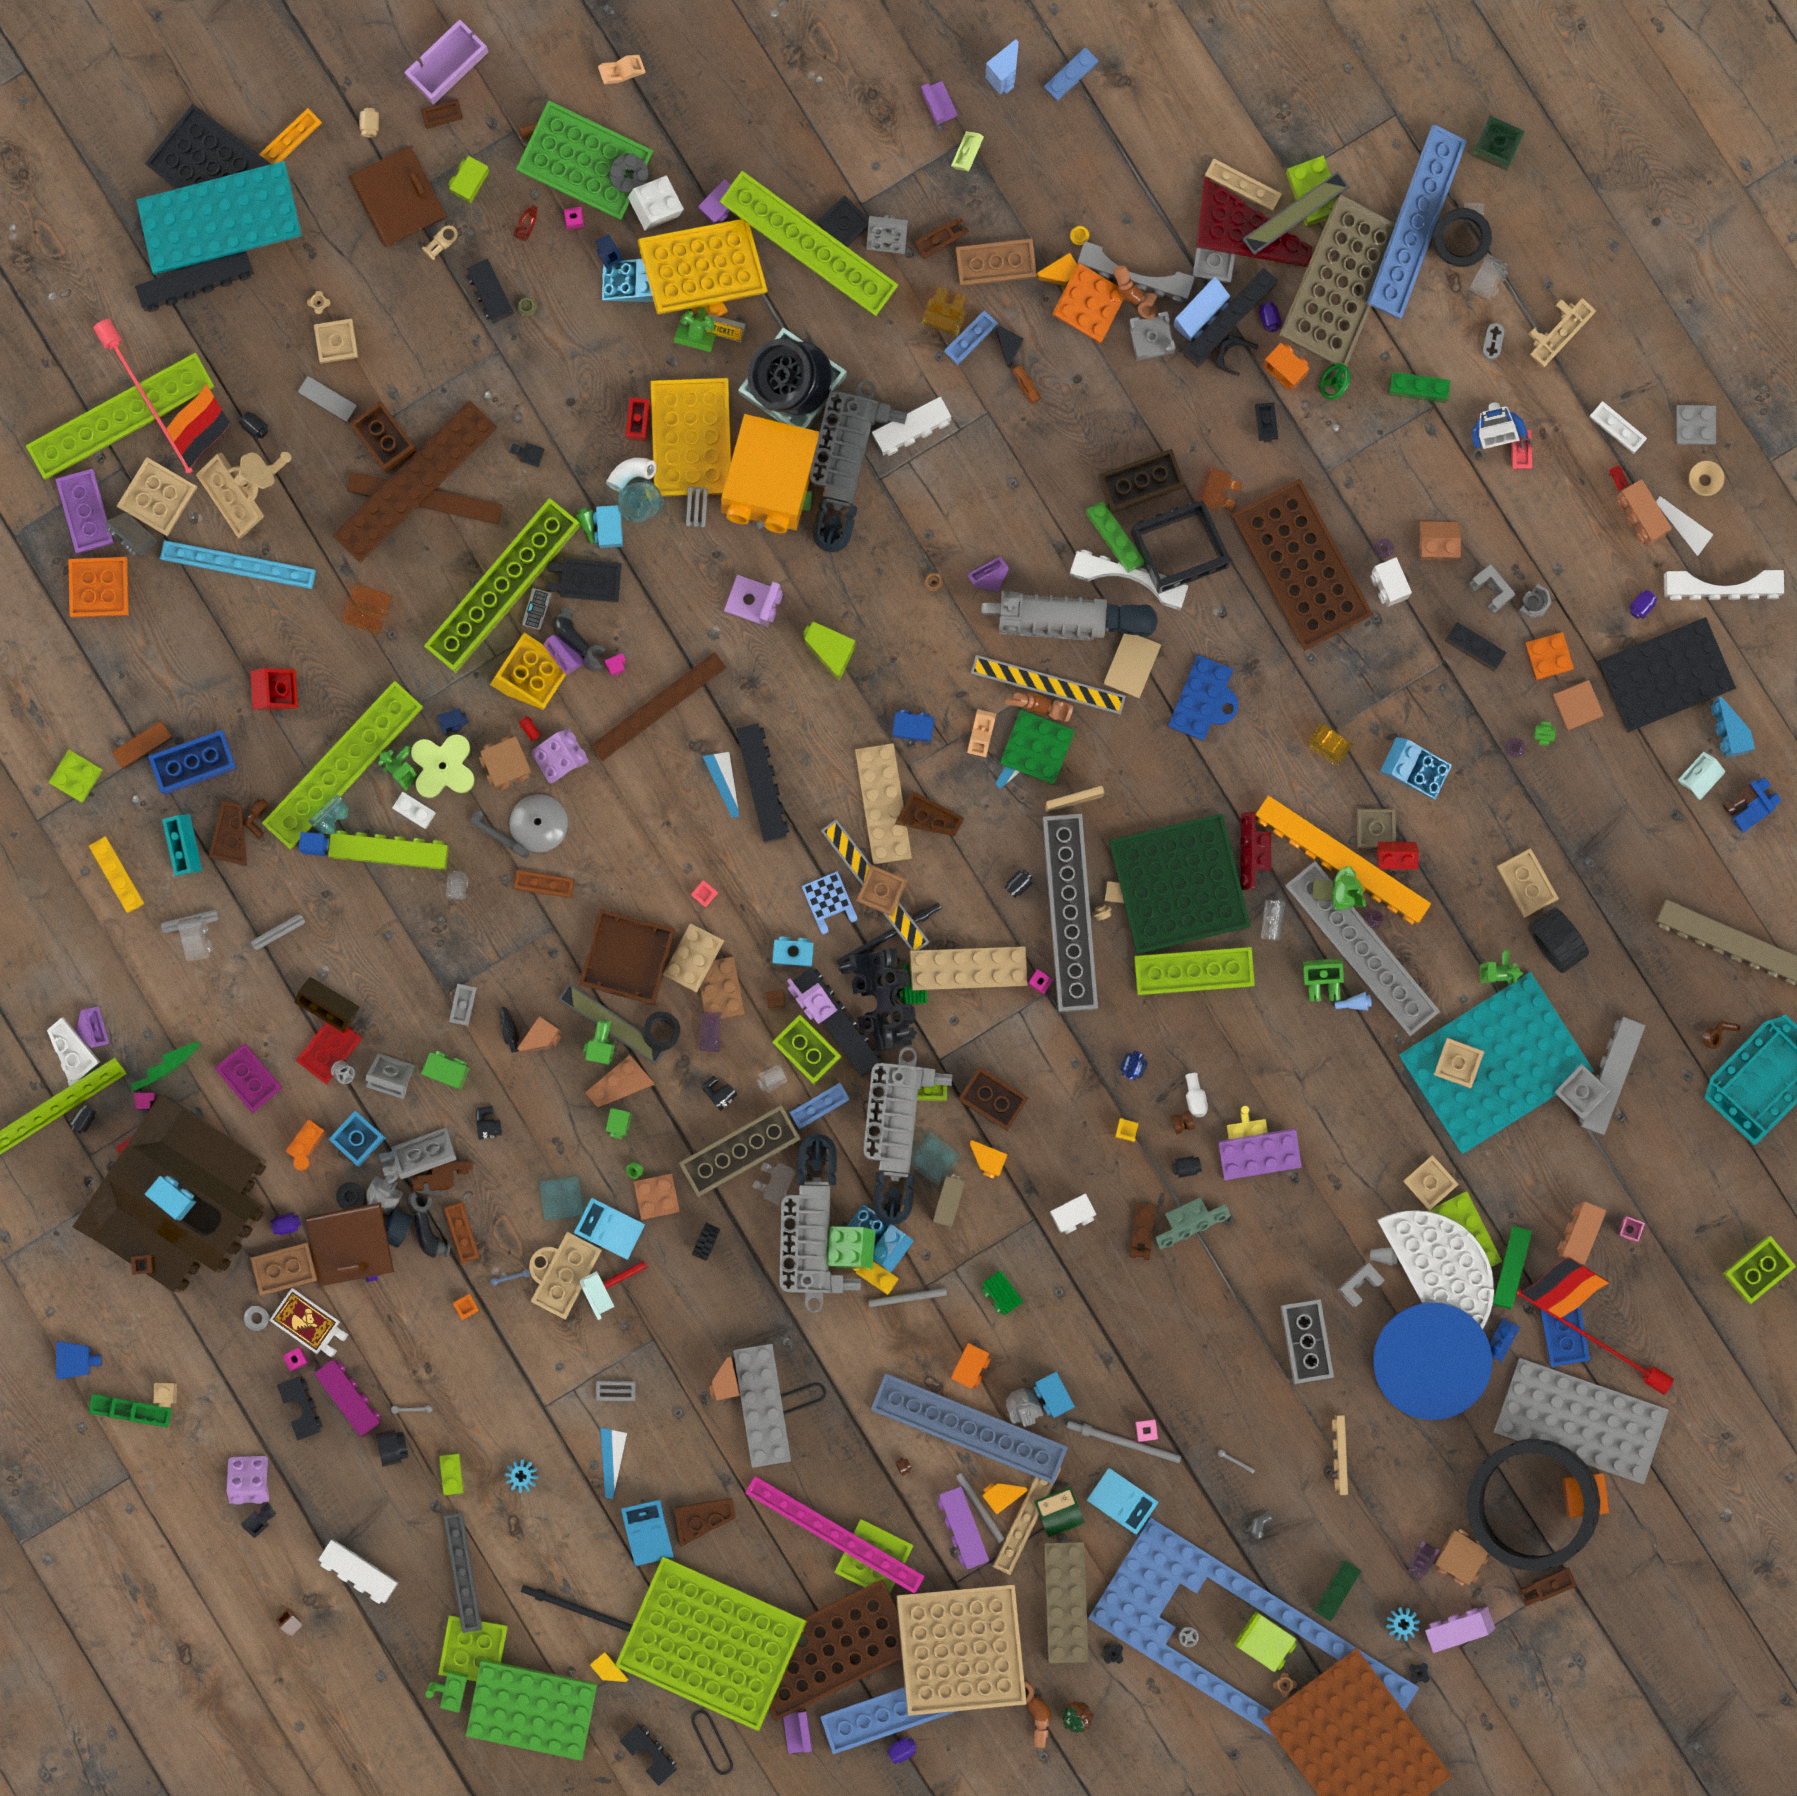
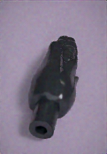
M502 1007L500 1009L503 1040L505 1044L510 1045L512 1053L518 1052L517 1041H519V1034L514 1021H512L510 1012L506 1007Z

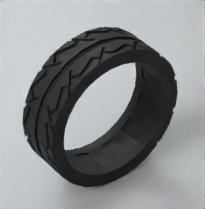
M1528 1439L1516 1441L1498 1449L1483 1461L1475 1472L1468 1490L1467 1512L1470 1526L1477 1541L1492 1557L1516 1569L1538 1571L1551 1569L1565 1563L1585 1547L1594 1534L1599 1520L1600 1496L1591 1470L1577 1454L1566 1446L1553 1441ZM1532 1453L1551 1457L1563 1464L1573 1474L1580 1486L1584 1503L1582 1523L1573 1540L1565 1548L1555 1553L1539 1556L1515 1551L1505 1545L1495 1535L1488 1523L1484 1507L1486 1486L1496 1468L1514 1455Z

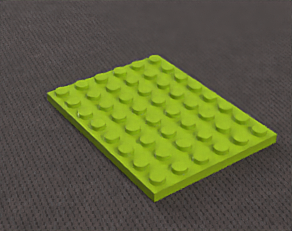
M662 1557L615 1667L754 1730L760 1731L807 1621L673 1560Z

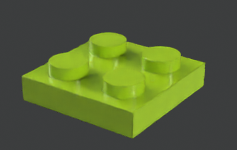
M68 750L48 783L83 803L103 770Z

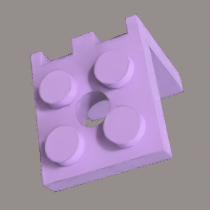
M737 575L724 612L768 627L769 622L773 623L775 619L776 604H780L783 591L778 583L772 582V585L768 586ZM752 595L755 601L753 604L747 605L743 601L744 597Z

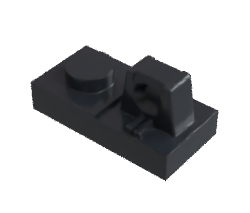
M1274 402L1255 404L1259 441L1267 443L1272 442V440H1278Z

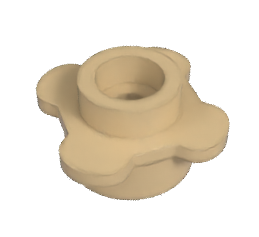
M317 291L311 299L307 300V304L315 310L316 314H321L325 307L330 306V300L326 299L321 291Z
M1103 904L1096 907L1095 911L1092 912L1093 917L1100 921L1110 917L1112 909L1110 906Z

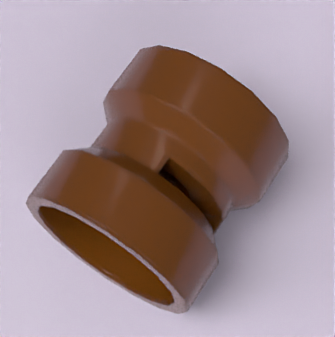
M1190 1110L1183 1112L1179 1116L1177 1114L1171 1116L1176 1135L1186 1129L1189 1131L1195 1129Z

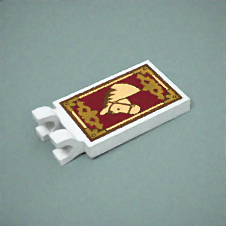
M291 1288L269 1320L316 1354L322 1350L330 1357H333L337 1352L336 1349L328 1345L332 1337L335 1335L340 1340L345 1341L349 1335L337 1327L340 1324L339 1320L294 1288Z

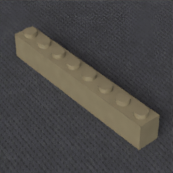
M1669 900L1663 902L1655 920V923L1659 924L1658 928L1667 932L1673 930L1677 932L1676 935L1683 939L1689 937L1695 940L1694 943L1699 946H1710L1713 948V952L1720 955L1726 953L1731 956L1730 959L1736 962L1749 963L1748 967L1757 971L1763 969L1767 971L1766 974L1773 978L1779 976L1785 979L1784 982L1789 985L1795 986L1797 984L1796 955Z

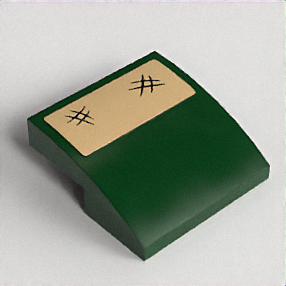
M1071 1486L1034 1501L1048 1538L1085 1523Z

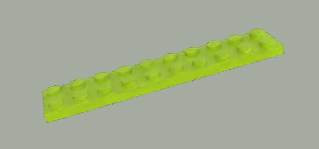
M743 171L740 172L719 201L721 205L875 317L898 287V284Z
M196 353L139 383L159 417L195 399L206 384L210 390L215 388ZM135 385L27 444L26 448L44 480H47L153 422L156 418Z
M394 681L262 824L292 850L300 841V833L302 831L304 833L310 831L424 707Z

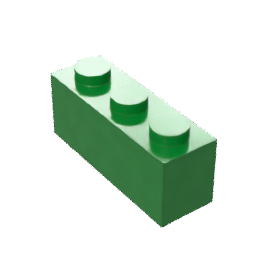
M1393 372L1390 378L1388 395L1446 403L1451 380Z

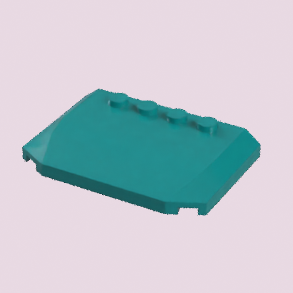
M1787 1015L1764 1022L1710 1078L1704 1099L1754 1146L1797 1104V1024Z

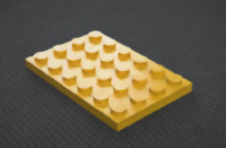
M742 219L640 238L637 241L657 315L765 294L768 291L750 225Z
M728 378L651 381L653 461H655L657 466L654 475V496H688V487L708 488L707 495L723 494L731 464Z

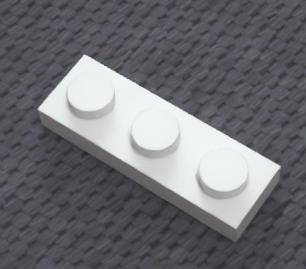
M1603 401L1589 416L1633 454L1647 439Z

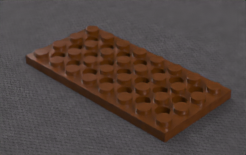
M1301 479L1231 515L1304 651L1373 616L1369 605ZM1289 500L1296 501L1297 508L1295 510L1287 508L1286 503ZM1270 510H1279L1280 517L1278 519L1271 518L1269 515ZM1298 517L1306 519L1307 524L1304 527L1297 526L1296 519ZM1253 519H1262L1263 526L1260 528L1254 527L1252 524ZM1281 526L1289 528L1287 536L1279 534L1278 530ZM1307 534L1314 535L1316 538L1315 543H1306L1305 536ZM1262 536H1271L1272 543L1270 545L1263 544L1261 541ZM1290 543L1298 545L1299 550L1296 553L1289 552L1288 545ZM1322 551L1325 559L1317 561L1314 558V553ZM1279 552L1282 557L1279 562L1272 561L1271 553ZM1305 560L1308 564L1307 569L1300 570L1297 567V562ZM1325 568H1331L1334 571L1332 578H1326L1323 575ZM1282 569L1290 571L1291 576L1288 579L1281 578L1280 571ZM1314 577L1317 585L1309 587L1306 584V579ZM1340 585L1343 588V593L1335 595L1332 587ZM1297 586L1300 590L1299 595L1292 596L1289 593V588ZM1317 594H1323L1326 597L1324 604H1318L1315 601ZM1349 602L1352 605V610L1344 612L1341 608L1342 603ZM1306 603L1309 606V611L1301 613L1298 610V605ZM1332 611L1335 614V619L1327 621L1324 617L1325 612ZM1309 620H1315L1318 623L1316 630H1310L1307 627Z
M883 1579L802 1618L807 1622L801 1635L808 1638V1644L800 1646L797 1643L789 1663L796 1662L799 1665V1671L791 1673L787 1666L769 1709L775 1721L902 1659L898 1609ZM876 1600L879 1603V1609L876 1611L869 1610L868 1602ZM851 1610H860L861 1618L853 1620L850 1617ZM841 1618L844 1622L843 1627L840 1629L834 1628L832 1624L833 1619ZM879 1618L887 1620L888 1626L885 1629L877 1627L876 1622ZM819 1626L826 1630V1635L822 1638L815 1635V1629ZM861 1627L869 1628V1637L862 1638L859 1635V1629ZM847 1635L852 1638L851 1646L845 1647L842 1645L841 1639L843 1636ZM888 1636L896 1638L897 1643L894 1647L886 1645L885 1639ZM830 1644L834 1647L835 1652L833 1655L829 1656L824 1653L823 1648L825 1645ZM870 1645H876L879 1648L877 1655L872 1656L868 1653ZM854 1653L861 1656V1662L857 1665L852 1664L850 1661V1656ZM807 1654H815L817 1662L815 1664L807 1663ZM840 1662L843 1665L844 1669L841 1673L833 1671L832 1665L834 1663ZM817 1671L824 1672L826 1675L825 1681H816L815 1673ZM805 1680L808 1683L807 1690L800 1691L797 1688V1682ZM781 1689H788L790 1691L789 1699L783 1700L780 1698L779 1692Z

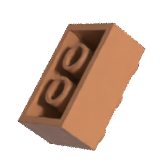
M1642 479L1622 490L1617 496L1618 500L1616 502L1618 507L1626 512L1628 516L1626 519L1629 525L1635 527L1638 532L1636 534L1638 540L1642 544L1644 543L1646 547L1666 536L1672 530Z
M1585 1201L1579 1202L1578 1205L1575 1204L1571 1213L1574 1216L1573 1220L1570 1223L1568 1222L1564 1234H1567L1565 1240L1560 1241L1557 1252H1559L1558 1257L1562 1259L1570 1257L1578 1263L1585 1265L1607 1210Z

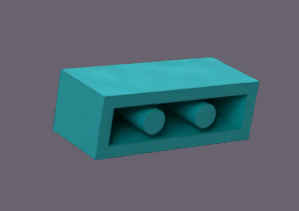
M190 814L162 819L174 876H186L201 872L202 866Z

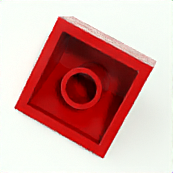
M263 668L250 671L253 710L270 711L298 708L295 669Z

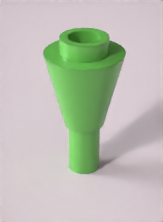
M588 508L578 510V515H575L584 532H586L589 543H595L593 510L589 511Z

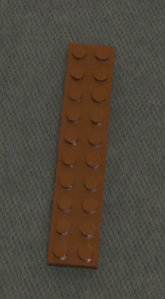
M469 400L332 535L333 538L361 563L497 429V426Z

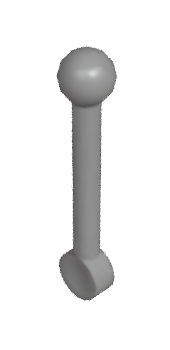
M393 1406L391 1411L394 1414L404 1411H426L430 1413L432 1412V1406L406 1408Z
M1223 1449L1218 1451L1220 1457H1225L1254 1474V1469L1226 1454Z

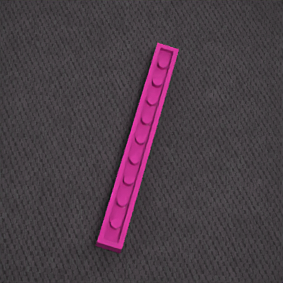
M756 1476L745 1494L916 1594L925 1578L924 1575Z

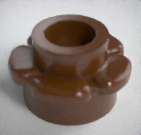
M900 1457V1460L895 1462L902 1476L905 1474L910 1475L909 1470L912 1467L908 1459Z

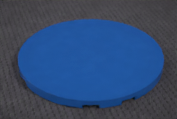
M1424 1302L1412 1305L1398 1312L1382 1329L1374 1349V1373L1381 1391L1396 1408L1420 1419H1446L1467 1410L1482 1395L1491 1375L1492 1353L1483 1329L1464 1310L1446 1303Z

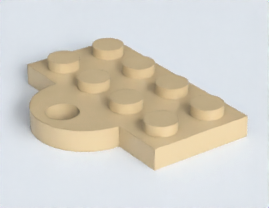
M567 1232L558 1249L544 1247L536 1251L531 1257L529 1270L532 1278L539 1283V1286L531 1302L566 1320L582 1290L580 1279L590 1275L602 1249ZM539 1256L544 1257L546 1260V1265L542 1268H538L535 1265V1260Z

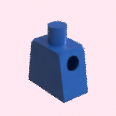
M56 1342V1379L91 1374V1366H102V1354H91V1346Z

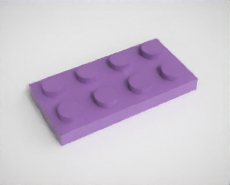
M94 469L55 479L75 552L79 554L114 544L113 536L107 531L108 526L105 524L108 518Z
M1295 1128L1218 1141L1224 1180L1302 1168Z

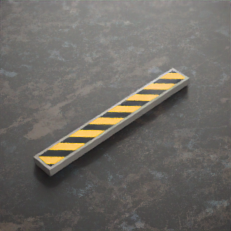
M978 655L975 656L971 675L1121 715L1126 697L1125 695Z
M836 819L821 830V832L863 886L871 864ZM898 902L893 916L883 913L911 951H920L930 943L900 902Z

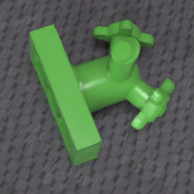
M704 307L699 309L695 319L692 317L693 312L688 310L680 320L684 325L679 324L674 337V343L711 352L716 334L706 331L710 330L712 332L715 330L713 317L705 316L706 309Z
M407 745L394 758H391L392 750L384 753L381 752L380 761L378 762L380 766L385 763L383 771L386 772L388 770L399 786L405 791L418 778L416 772L407 762L401 763L410 754V747Z
M1505 949L1502 953V966H1496V962H1487L1480 965V984H1490L1496 981H1507L1508 984H1511L1512 980L1516 983L1517 978L1523 975V972L1517 968V963H1513V968L1509 965L1508 949Z

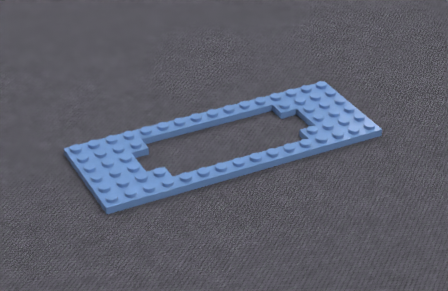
M1150 1517L1088 1619L1274 1736L1262 1720L1265 1715L1271 1712L1270 1710L1166 1645L1176 1627L1159 1616L1179 1584L1181 1583L1197 1594L1208 1577L1338 1660L1356 1647ZM1360 1651L1405 1712L1419 1687Z

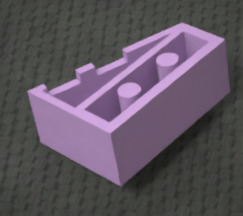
M1488 1606L1481 1609H1471L1461 1616L1459 1614L1450 1616L1448 1621L1442 1623L1441 1620L1432 1622L1425 1632L1432 1651L1435 1653L1487 1636L1496 1628Z

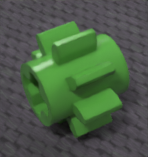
M1542 721L1540 726H1535L1534 740H1539V745L1548 746L1549 741L1554 742L1556 727H1551V722Z

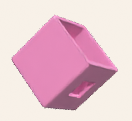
M1624 1217L1618 1231V1236L1637 1242L1645 1223L1630 1217ZM1627 1226L1633 1227L1632 1233L1626 1231Z
M1154 1419L1135 1422L1138 1442L1158 1439L1156 1421ZM1150 1427V1433L1143 1434V1428Z

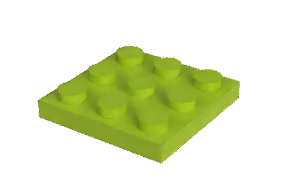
M860 1519L853 1533L904 1564L914 1546ZM845 1552L834 1572L864 1588L883 1579L889 1593H891L896 1583Z
M449 1615L438 1675L447 1676L448 1671L452 1670L468 1674L467 1680L477 1681L481 1659L501 1663L508 1626L481 1621L483 1630L462 1633L460 1617Z

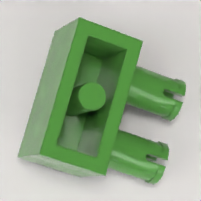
M1342 958L1303 961L1304 983L1309 986V1001L1314 1002V995H1316V1002L1322 1000L1320 984H1328V1000L1334 1001V994L1336 1000H1341L1340 983H1344Z
M601 1019L598 1021L595 1036L585 1043L583 1054L586 1055L585 1060L609 1064L612 1061L616 1042L609 1041L608 1039L610 1021Z

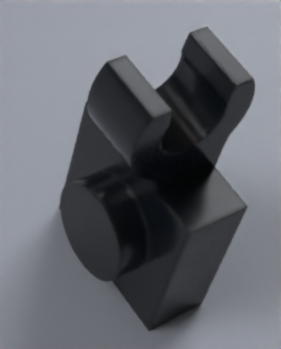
M511 443L509 453L522 456L520 462L537 468L540 466L545 451L544 448L526 443L525 448Z
M266 1502L261 1507L259 1514L254 1511L241 1523V1526L253 1538H256L269 1526L267 1521L274 1517L276 1512Z

